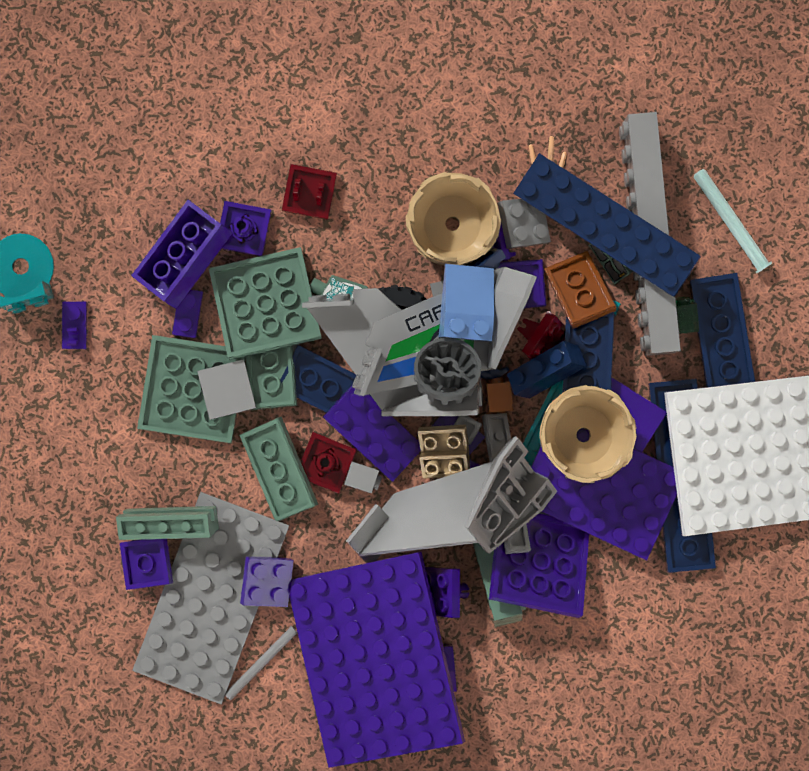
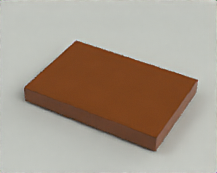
M588 251L544 268L545 274L572 329L616 311V306Z

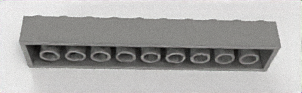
M657 112L628 114L622 122V126H619L620 140H624L625 143L624 149L621 150L622 163L627 164V173H624V185L629 187V196H626V207L640 218L669 235ZM633 272L634 281H638L639 285L638 290H635L636 304L641 305V313L638 314L639 328L643 327L644 335L640 337L641 351H645L646 356L674 354L681 351L675 297Z

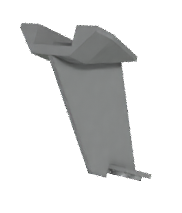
M378 288L353 289V298H350V294H336L332 296L333 299H327L326 295L308 297L309 300L302 303V308L309 310L356 375H360L363 371L364 366L361 365L366 351L369 352L371 349H374L365 345L374 322L401 311ZM481 378L479 386L474 389L473 395L471 397L465 396L462 402L458 404L455 400L448 401L447 405H443L441 400L438 399L432 402L428 399L426 393H420L418 384L370 394L381 408L382 416L478 415L479 406L483 405ZM431 382V384L437 389L439 386L437 382ZM442 388L441 391L453 392L457 390V388Z
M513 437L506 443L492 462L396 492L382 509L379 505L375 504L346 542L365 563L377 561L381 554L479 543L485 552L490 554L539 514L553 498L557 490L548 478L534 472L524 458L528 450L519 438Z

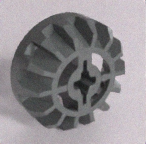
M455 338L435 339L423 346L415 358L414 381L417 382L420 393H426L428 399L432 402L438 399L441 400L443 405H447L448 401L453 400L457 404L461 403L465 396L471 397L474 389L479 386L481 361L476 351L464 341ZM430 374L436 377V382L439 385L437 389L431 384ZM442 388H457V390L453 392L441 391Z

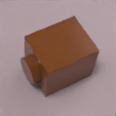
M505 378L490 379L491 384H486L488 413L513 411L510 382H505Z

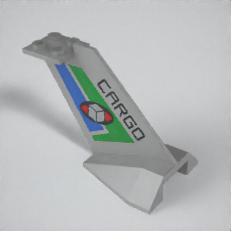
M507 267L494 270V324L492 341L459 339L469 344L476 351L481 361V371L497 368L528 301L537 278L536 276ZM442 293L374 322L365 344L374 349H371L369 352L366 351L362 359L361 365L364 368L360 375H356L353 382L354 394L364 396L417 385V382L414 381V363L418 352L427 343L443 338L439 337ZM430 374V381H436V377Z

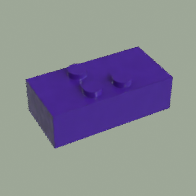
M187 200L131 276L162 301L176 309L233 233L190 200Z

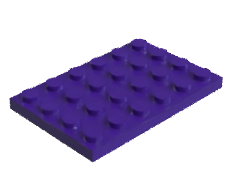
M581 428L577 431L576 436L580 442H586L590 434L588 430ZM541 445L531 465L534 472L548 478L557 490L556 494L541 512L644 560L648 559L677 496L674 467L633 449V456L629 463L613 476L595 481L594 483H582L566 478L551 463L545 452L542 451Z

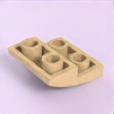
M466 425L419 427L418 437L421 449L419 458L423 478L446 477L470 469Z

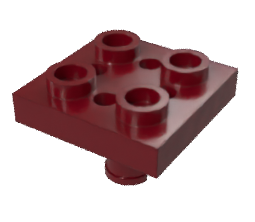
M312 432L301 459V464L308 481L339 494L357 449ZM329 448H332L334 450V452H332V450H329V453H331L332 455L327 453V450ZM313 455H317V456H318L317 461H316V457H315V456L313 457V461H312V456H313ZM335 464H336V469L339 468L338 464L340 465V470H338V471L334 470ZM322 472H325L324 477H320L318 473L322 476Z

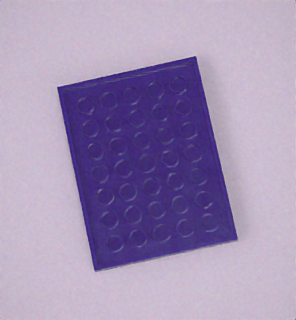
M421 551L291 579L289 597L328 768L453 746L465 742Z

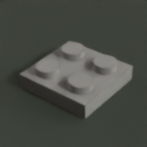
M522 199L498 202L507 249L542 245L551 242L544 213Z

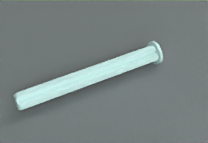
M706 170L698 171L694 175V179L757 269L756 274L771 265L772 261L768 262Z

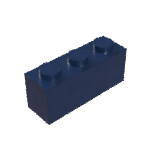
M563 341L509 372L507 376L514 395L530 399L585 368L586 364L579 345Z

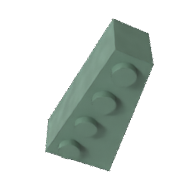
M473 543L477 562L480 566L482 581L486 589L487 600L493 614L495 628L522 621V610H526V607L489 600L494 550L488 554L479 543Z

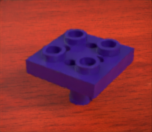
M224 201L220 224L233 234L221 249L263 256L272 210ZM253 229H254V232H255V233L257 232V229H258V230H259L258 234H256V235L253 234V233H252V232H253ZM241 238H244V239H245V242H244L243 244H240V243L238 242V240H239L240 242H243V240H242Z
M425 567L436 616L460 618V598L466 599L469 596V592H461L462 590H469V586L466 583L460 584V569Z

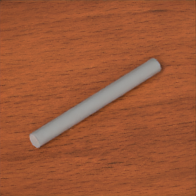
M290 626L228 689L225 696L232 700L298 633L297 630Z

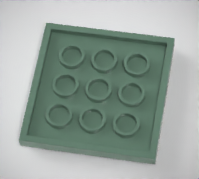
M301 247L209 268L229 360L322 339L319 324L307 308H302V303L308 301V297H312Z
M152 335L137 429L232 443L237 413L212 420L209 419L197 371L243 359L245 361L246 356L229 360L225 346Z

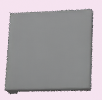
M244 359L197 371L210 420L256 408Z

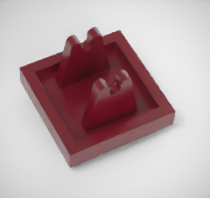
M290 164L282 212L329 220L337 173Z
M549 311L546 312L540 323L524 318L522 322L526 327L522 328L519 326L517 328L528 340L522 352L530 360L563 342L565 339V325L556 315Z

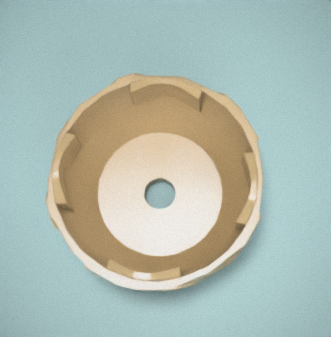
M443 172L426 179L411 198L406 215V228L418 249L417 251L429 261L444 266L445 264L465 266L482 255L487 254L496 242L501 226L497 202L490 188L479 178L462 173ZM449 218H456L459 221L457 230L451 231L447 229L445 223Z
M578 386L560 394L546 409L540 426L542 451L545 452L551 463L566 478L582 483H594L601 479H607L622 467H625L633 456L637 437L635 420L625 403L615 392L595 386ZM581 428H585L590 434L586 442H580L577 439V431Z

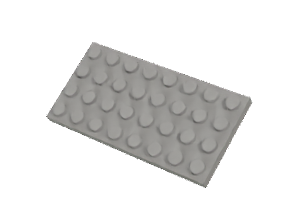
M200 492L195 507L216 506L219 529L210 538L182 539L171 568L173 583L164 586L132 671L222 704L259 606H243L240 604L246 556L277 558L290 525Z

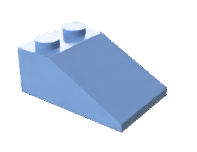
M445 264L439 337L492 341L494 324V268Z

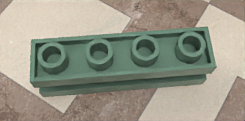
M216 506L125 509L123 514L116 516L119 540L210 538L219 529Z

